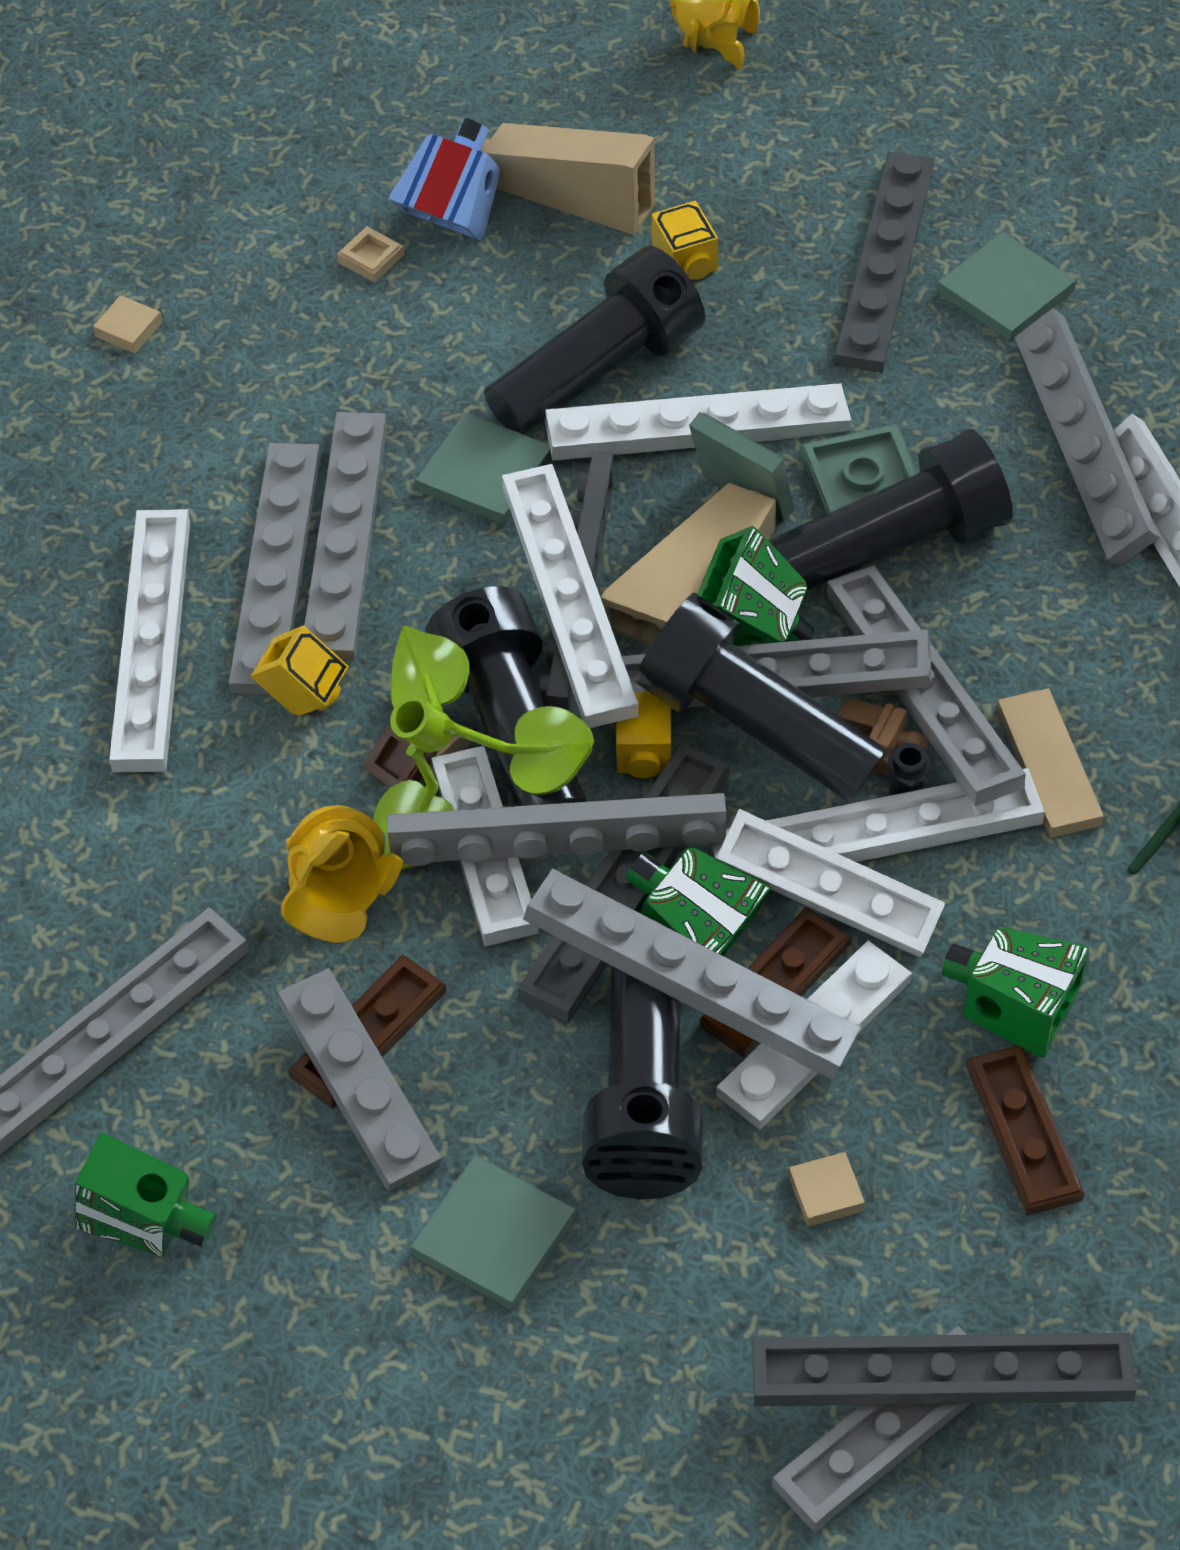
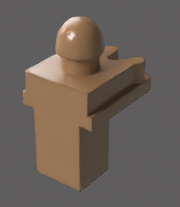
M846 697L837 715L888 749L872 777H874L876 772L887 776L890 775L887 768L888 757L893 750L902 744L914 743L927 751L928 742L925 736L915 730L908 731L907 710L894 707V705L889 703L882 707Z

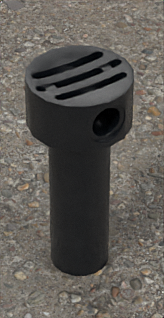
M650 245L643 247L607 273L604 279L606 300L485 388L486 402L496 419L506 428L524 435L545 419L546 409L562 407L641 347L645 346L653 354L665 355L699 330L706 320L704 306L695 286L678 263L663 250Z
M966 429L950 441L921 449L918 455L920 473L773 537L768 541L806 581L807 591L827 583L829 580L838 578L945 529L949 531L957 543L965 544L984 530L1005 526L1013 518V504L1002 469L983 437L974 429Z
M504 586L482 587L463 593L445 603L431 616L425 627V633L448 638L465 651L469 661V676L463 693H471L488 736L506 743L516 744L515 727L519 718L532 709L546 707V703L531 670V667L542 653V639L524 597L516 589ZM494 749L517 806L587 802L576 775L567 785L551 794L533 795L523 791L514 783L510 774V764L514 754H506Z
M693 592L678 607L660 631L643 658L633 682L656 696L678 713L685 710L694 698H697L838 796L852 803L870 779L888 749L733 645L732 643L739 632L741 623Z
M613 966L611 977L608 1088L601 1090L590 1099L585 1109L582 1165L586 1177L599 1189L620 1197L640 1200L664 1198L682 1192L696 1182L703 1168V1117L700 1105L687 1092L679 1089L680 1001Z

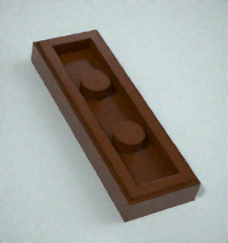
M805 907L747 969L802 997L850 945L851 937ZM706 1014L699 1019L700 1028L743 1058L759 1043Z
M402 954L352 1005L382 1058L446 993V984ZM305 1052L288 1069L289 1077L333 1109L337 1104L309 1055Z
M1016 1045L967 1058V1071L1026 1216L1083 1201L1084 1191L1024 1049Z

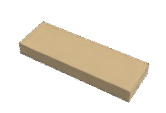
M1047 688L999 699L997 702L998 715L1019 765L1022 769H1029L1045 811L1043 823L1049 837L1052 838L1102 826L1104 815L1050 689Z

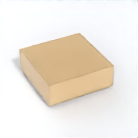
M366 226L337 253V261L339 264L375 283L405 255L404 246Z
M120 295L93 325L95 337L135 354L161 325V313Z
M846 1152L789 1167V1179L807 1227L864 1211L865 1201Z

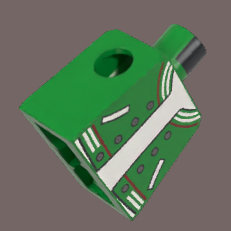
M750 526L720 539L697 594L741 623L739 632L732 644L735 646L802 641L810 640L813 636L814 626L797 614L807 591L806 581L754 526Z
M687 848L671 869L644 851L631 866L625 877L627 881L648 895L640 914L722 956L727 953L759 912L771 889L764 882L696 848Z
M1002 927L995 930L983 953L953 943L944 960L942 976L968 985L963 1011L968 1020L1037 1056L1045 1058L1082 986L1089 947Z
M102 1132L75 1181L76 1229L160 1257L164 1256L173 1236L203 1248L212 1232L217 1214L188 1203L189 1176L185 1172Z

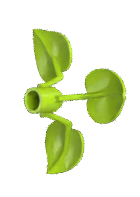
M403 626L392 665L391 700L394 709L391 714L390 724L397 736L410 743L406 753L416 762L426 782V787L417 781H403L390 787L380 799L373 820L379 825L386 837L384 854L390 855L387 815L454 810L449 801L435 796L438 791V783L423 755L425 752L431 753L445 748L451 741L452 735L460 736L506 754H514L510 764V774L514 783L527 793L547 795L559 791L567 785L591 754L594 738L589 726L581 718L568 710L552 706L532 709L519 718L515 727L516 744L506 743L458 725L443 712L442 705L456 701L466 687L469 676V661L465 651L448 638L425 633L409 626ZM403 864L401 870H407L416 866Z

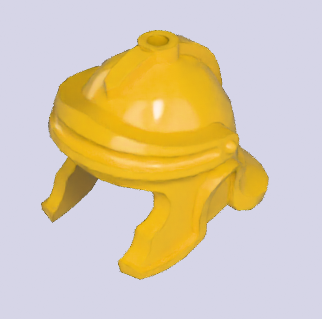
M758 0L669 1L673 18L678 23L679 28L685 33L683 46L692 48L694 53H697L700 46L704 49L714 48L723 55L726 61L732 63L736 69H741L744 64L745 54L743 45L736 40L738 27H741L747 33L756 34L760 19Z
M341 805L324 806L312 811L297 825L290 838L286 839V849L289 850L290 890L281 903V916L286 923L297 931L319 940L342 943L358 938L366 927V910L379 894L385 896L393 887L401 872L403 859L393 852L389 856L384 854L385 843L383 833L379 825L365 813Z

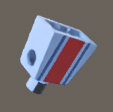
M463 118L454 141L434 134L428 135L392 190L389 200L406 214L481 240L485 235L500 175V167L488 154L481 151L489 129L474 120Z

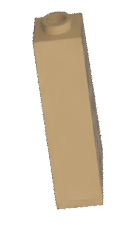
M502 123L493 137L485 140L481 149L500 167L496 189L632 235L636 234L655 206L654 137L648 135Z
M731 483L724 486L605 589L600 598L612 631L652 645L660 631L684 600L693 592H698L720 539L750 526L758 529L767 540L771 538L775 531L776 499L765 496L759 491L748 490Z

